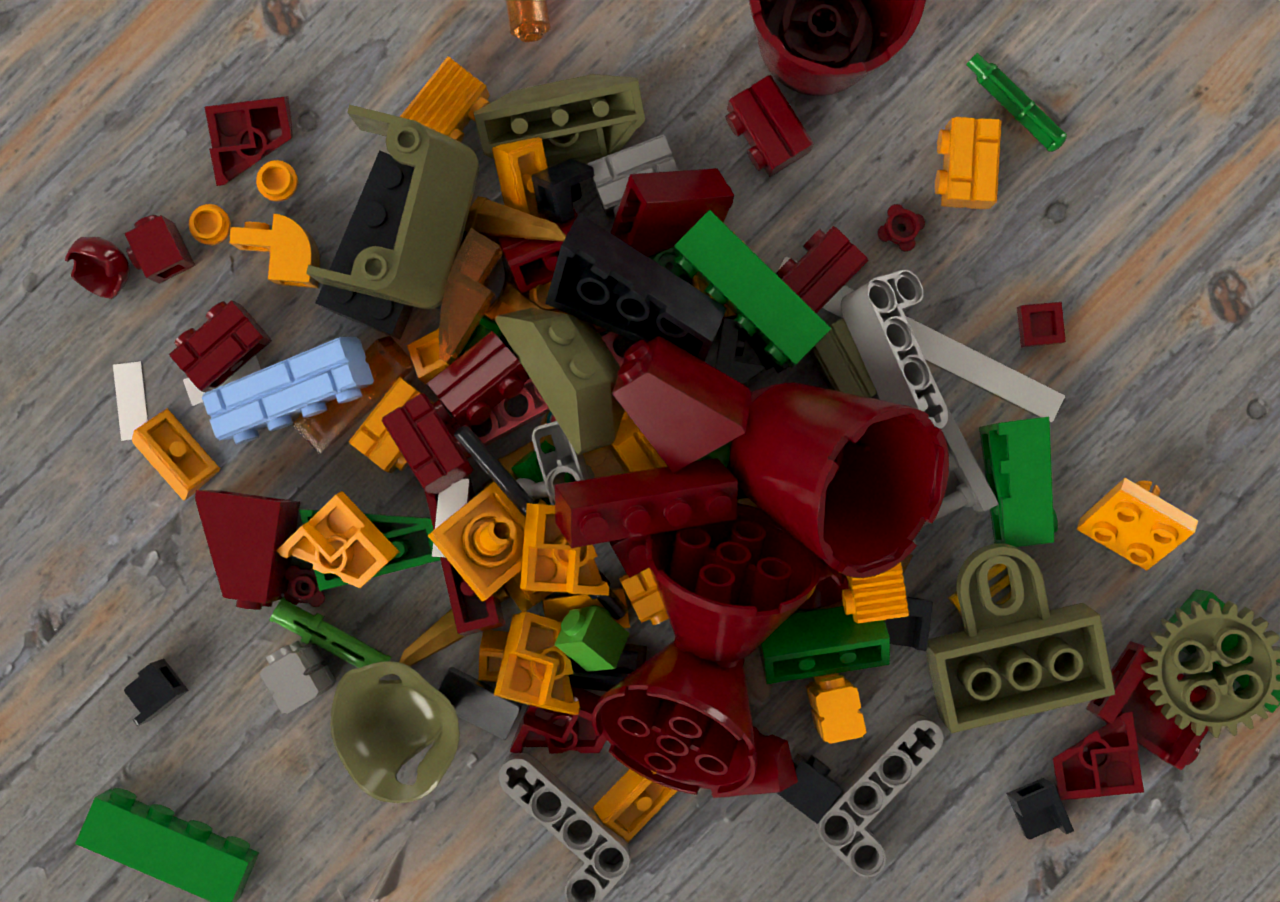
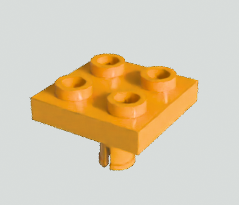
M1124 478L1080 517L1076 530L1147 571L1193 535L1196 531L1198 520L1159 498L1160 488L1157 485L1153 487L1152 492H1149L1152 482L1143 480L1134 483Z
M493 482L434 529L428 537L483 602L522 570L526 517L497 484Z

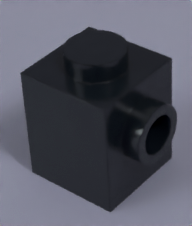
M797 753L793 763L798 782L777 794L818 824L840 795L842 789L836 781L828 776L831 769L813 755L806 760Z

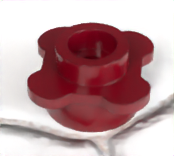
M894 204L887 210L888 218L885 224L879 227L877 234L881 241H891L897 244L901 251L908 252L915 247L914 239L919 231L925 227V219L920 214L904 209L902 205ZM898 225H904L905 230L903 232L899 231Z
M293 565L286 570L285 576L288 579V591L284 594V598L294 605L309 603L312 607H319L324 603V590L319 591L314 569H301L298 565ZM302 583H308V590L302 588Z

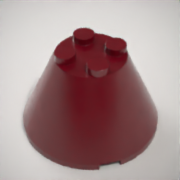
M737 503L736 519L649 534L646 538L645 556L674 631L675 646L681 651L690 652L700 658L714 661L723 668L736 667L739 660L749 656L813 594L820 576L821 564L819 557L814 552L811 553L808 547L762 509Z
M672 641L600 697L592 713V725L596 736L604 735L611 744L608 752L619 762L640 776L664 787L694 795L698 794L700 788L718 789V796L734 794L745 789L752 782L758 767L743 668L745 659L739 660L736 667L723 668L714 661L679 650L675 646V642Z

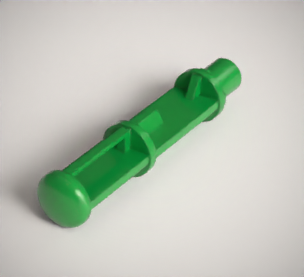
M976 53L968 61L966 66L977 75V82L1019 121L1048 152L1056 151L1064 144L1067 139L1066 132L1061 130L996 64L988 63L979 53Z

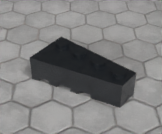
M580 213L561 245L545 303L635 342L645 340L648 343L654 338L661 336L704 362L727 309Z

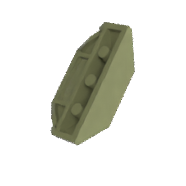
M590 74L514 90L474 112L484 155L494 159L493 147L540 137L542 138L548 168L569 159L587 164L618 152L628 142L635 130L645 121L638 78Z
M536 308L497 315L495 319L496 324L576 453L579 455L611 445L616 438L625 411L612 394L620 366L593 324L569 314Z

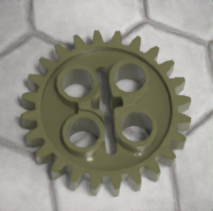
M1209 599L1207 610H1204L1196 601H1192L1191 614L1187 615L1177 607L1175 608V614L1178 620L1175 623L1165 618L1161 619L1166 631L1164 634L1151 631L1150 635L1158 644L1156 647H1144L1143 649L1148 656L1153 658V661L1141 664V668L1146 673L1154 675L1143 681L1148 690H1157L1150 697L1151 701L1156 706L1165 704L1162 707L1161 713L1167 719L1176 715L1175 724L1183 730L1191 722V730L1196 735L1200 736L1207 726L1213 737L1219 738L1221 727L1225 726L1233 736H1236L1237 723L1242 722L1251 730L1254 728L1251 716L1257 714L1264 719L1268 718L1263 708L1265 703L1279 705V701L1271 693L1273 689L1280 690V681L1276 679V675H1280V663L1276 662L1277 659H1280V646H1272L1280 637L1272 630L1264 632L1269 623L1262 617L1253 620L1254 612L1247 607H1244L1238 613L1237 605L1229 600L1221 611L1219 602ZM1230 634H1237V645L1229 651H1222L1221 644L1223 639ZM1187 645H1195V656L1187 662H1180L1178 655L1181 649ZM1248 656H1251L1250 662L1244 664L1239 663L1245 660ZM1218 661L1221 665L1215 667L1216 674L1210 675L1208 672L1213 670L1212 663ZM1178 674H1188L1184 676L1181 680H1177ZM1248 674V685L1240 691H1233L1232 685L1234 680L1238 676ZM1202 685L1207 686V693L1203 699L1194 702L1190 701V694L1194 688Z

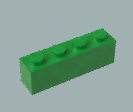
M711 210L674 245L673 253L677 256L674 260L675 265L690 279L696 275L707 286L704 289V293L723 306L726 304L737 315L734 322L749 337H753L756 333L767 344L764 348L765 353L779 366L782 367L786 363L790 368H793L830 331L831 327Z
M109 789L94 798L75 842L76 845L210 902H237L240 899L259 855V852L250 849V844L247 841L233 836H228L227 838L212 833V828L209 825L200 821L190 820L186 822L175 817L174 811L163 805H146L137 801V796L125 789Z

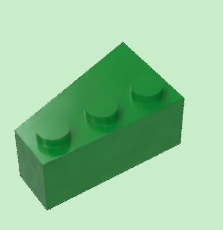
M1049 416L1001 422L979 427L985 477L999 503L990 509L994 544L1022 547L1054 543V533L1058 530V520L1053 509Z
M299 509L303 525L319 510ZM364 513L400 551L374 577L441 560L440 557H432L433 541L428 535L434 529L430 517ZM314 570L319 591L348 584L343 582L341 577L336 574H324Z

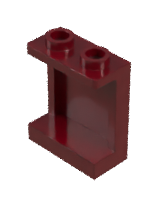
M1130 641L1111 669L1115 695L1091 700L1086 709L1107 724H1112L1124 712H1133L1137 743L1167 764L1182 770L1199 755L1201 750L1200 743L1209 731L1208 727L1206 726L1203 733L1198 736L1191 730V722L1182 730L1175 724L1176 715L1167 719L1161 713L1162 707L1165 704L1156 706L1150 699L1157 690H1148L1143 681L1154 675L1146 673L1141 668V664L1152 662L1153 658L1143 651L1146 646ZM1182 673L1178 674L1177 680H1181L1185 675ZM1201 686L1194 688L1190 694V701L1194 702L1203 699L1206 696L1207 690Z

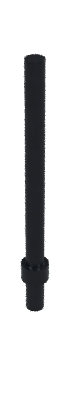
M467 424L463 425L454 433V437L526 517L527 503H536ZM599 570L602 581L607 582L610 587V581ZM610 588L609 596L588 595L591 599L597 598L615 620L622 618L628 611V608Z

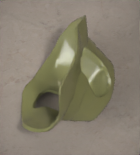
M393 661L377 662L352 669L343 675L337 685L331 708V735L341 762L359 788L379 801L390 803H408L430 794L437 787L451 765L459 743L460 730L457 713L447 697L429 684L414 669ZM396 674L401 680L387 681L380 680V678L385 675ZM435 741L418 765L416 782L413 785L400 783L397 780L396 774L402 765Z

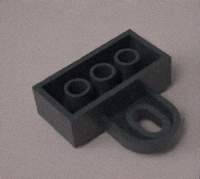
M379 150L329 270L351 275L354 261L362 250L372 246L394 250L414 171L413 166L401 164L393 159L390 154ZM464 231L456 262L484 272L487 275V284L479 292H471L450 284L445 301L433 309L457 318H474L487 313L498 303L506 285V270L499 253L489 242ZM323 284L315 302L330 312L398 340L401 339L414 306Z

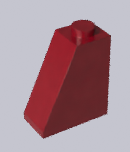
M718 168L630 174L610 233L645 256L650 257L674 247L709 210L724 223L735 195Z

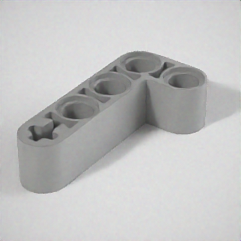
M900 270L874 278L843 297L841 301L843 318L880 400L907 405L929 414L928 417L934 426L942 429L948 421L947 407L904 314L905 310L922 300V284L918 277L908 270Z
M913 714L906 717L840 785L842 789L840 795L819 823L816 824L814 822L815 828L824 843L859 876L867 878L876 876L883 870L886 863L884 849L866 826L942 747L944 738L941 729L924 715ZM918 728L923 730L928 737L923 743L917 740V737L913 734ZM902 743L914 753L911 757L899 747ZM890 756H900V769L894 774L883 773V763ZM871 786L873 788V795L868 802L862 804L854 802V793L859 787ZM842 816L845 822L840 831L836 833L825 831V823L830 817ZM870 845L874 847V853L869 860L860 862L854 859L855 852L861 846Z
M527 752L512 753L505 759L499 771L498 780L501 788L580 858L567 876L564 893L566 901L601 902L629 868L630 848L628 842L603 824L591 807ZM521 766L525 767L527 770L525 779L520 777L515 781L510 777L513 769L517 770ZM536 779L541 780L530 796L528 794L530 785L534 786ZM553 792L560 798L561 804L556 809L548 810L541 806L538 797L542 793ZM584 820L589 823L592 831L587 836L577 837L570 831L569 825L573 821ZM606 848H616L622 853L623 857L616 864H607L601 859V852ZM586 879L593 883L595 890L591 894L580 895L574 890L573 884L578 880Z

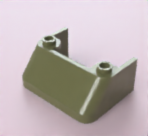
M349 104L347 113L360 130L386 136V147L393 159L401 164L414 167L394 250L379 246H372L362 250L354 261L351 275L308 265L306 274L321 284L422 309L436 308L445 301L449 292L479 174L477 156L469 146L417 121Z

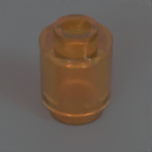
M506 0L510 33L513 36L519 37L523 42H535L542 39L543 34L550 30L546 0Z

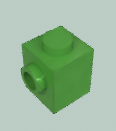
M592 605L569 611L561 623V631L554 645L587 672L616 668L630 633L611 618L612 615L608 610Z

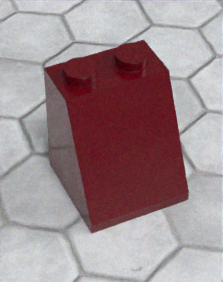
M661 336L654 338L648 343L645 340L638 341L624 353L625 358L622 367L617 372L618 378L612 394L673 473L746 433L752 393L745 385Z
M196 490L195 501L223 598L237 600L236 607L252 610H261L262 606L271 607L274 601L281 600L288 588V579L285 576V572L291 567L292 555L284 558L276 550L296 532L300 501L222 490Z

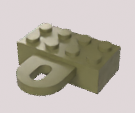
M990 544L974 551L964 561L957 576L956 589L965 631L928 639L927 650L925 651L939 718L951 734L1115 695L1100 614L1084 603L1049 610L1040 568L1028 554L1015 546ZM996 564L1006 565L1011 586V596L1003 604H994L992 602L987 579L989 569Z

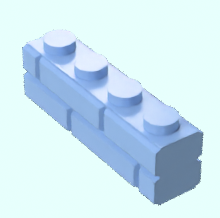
M357 337L336 338L204 393L202 400L207 414L211 416L210 423L215 438L219 439V441L234 439L236 445L243 444L259 438L258 430L268 427L269 431H275L292 425L291 417L302 413L303 418L323 413L328 410L326 403L337 399L338 404H342L362 397L360 389L372 385L374 379L369 364L365 361L366 355L360 339Z

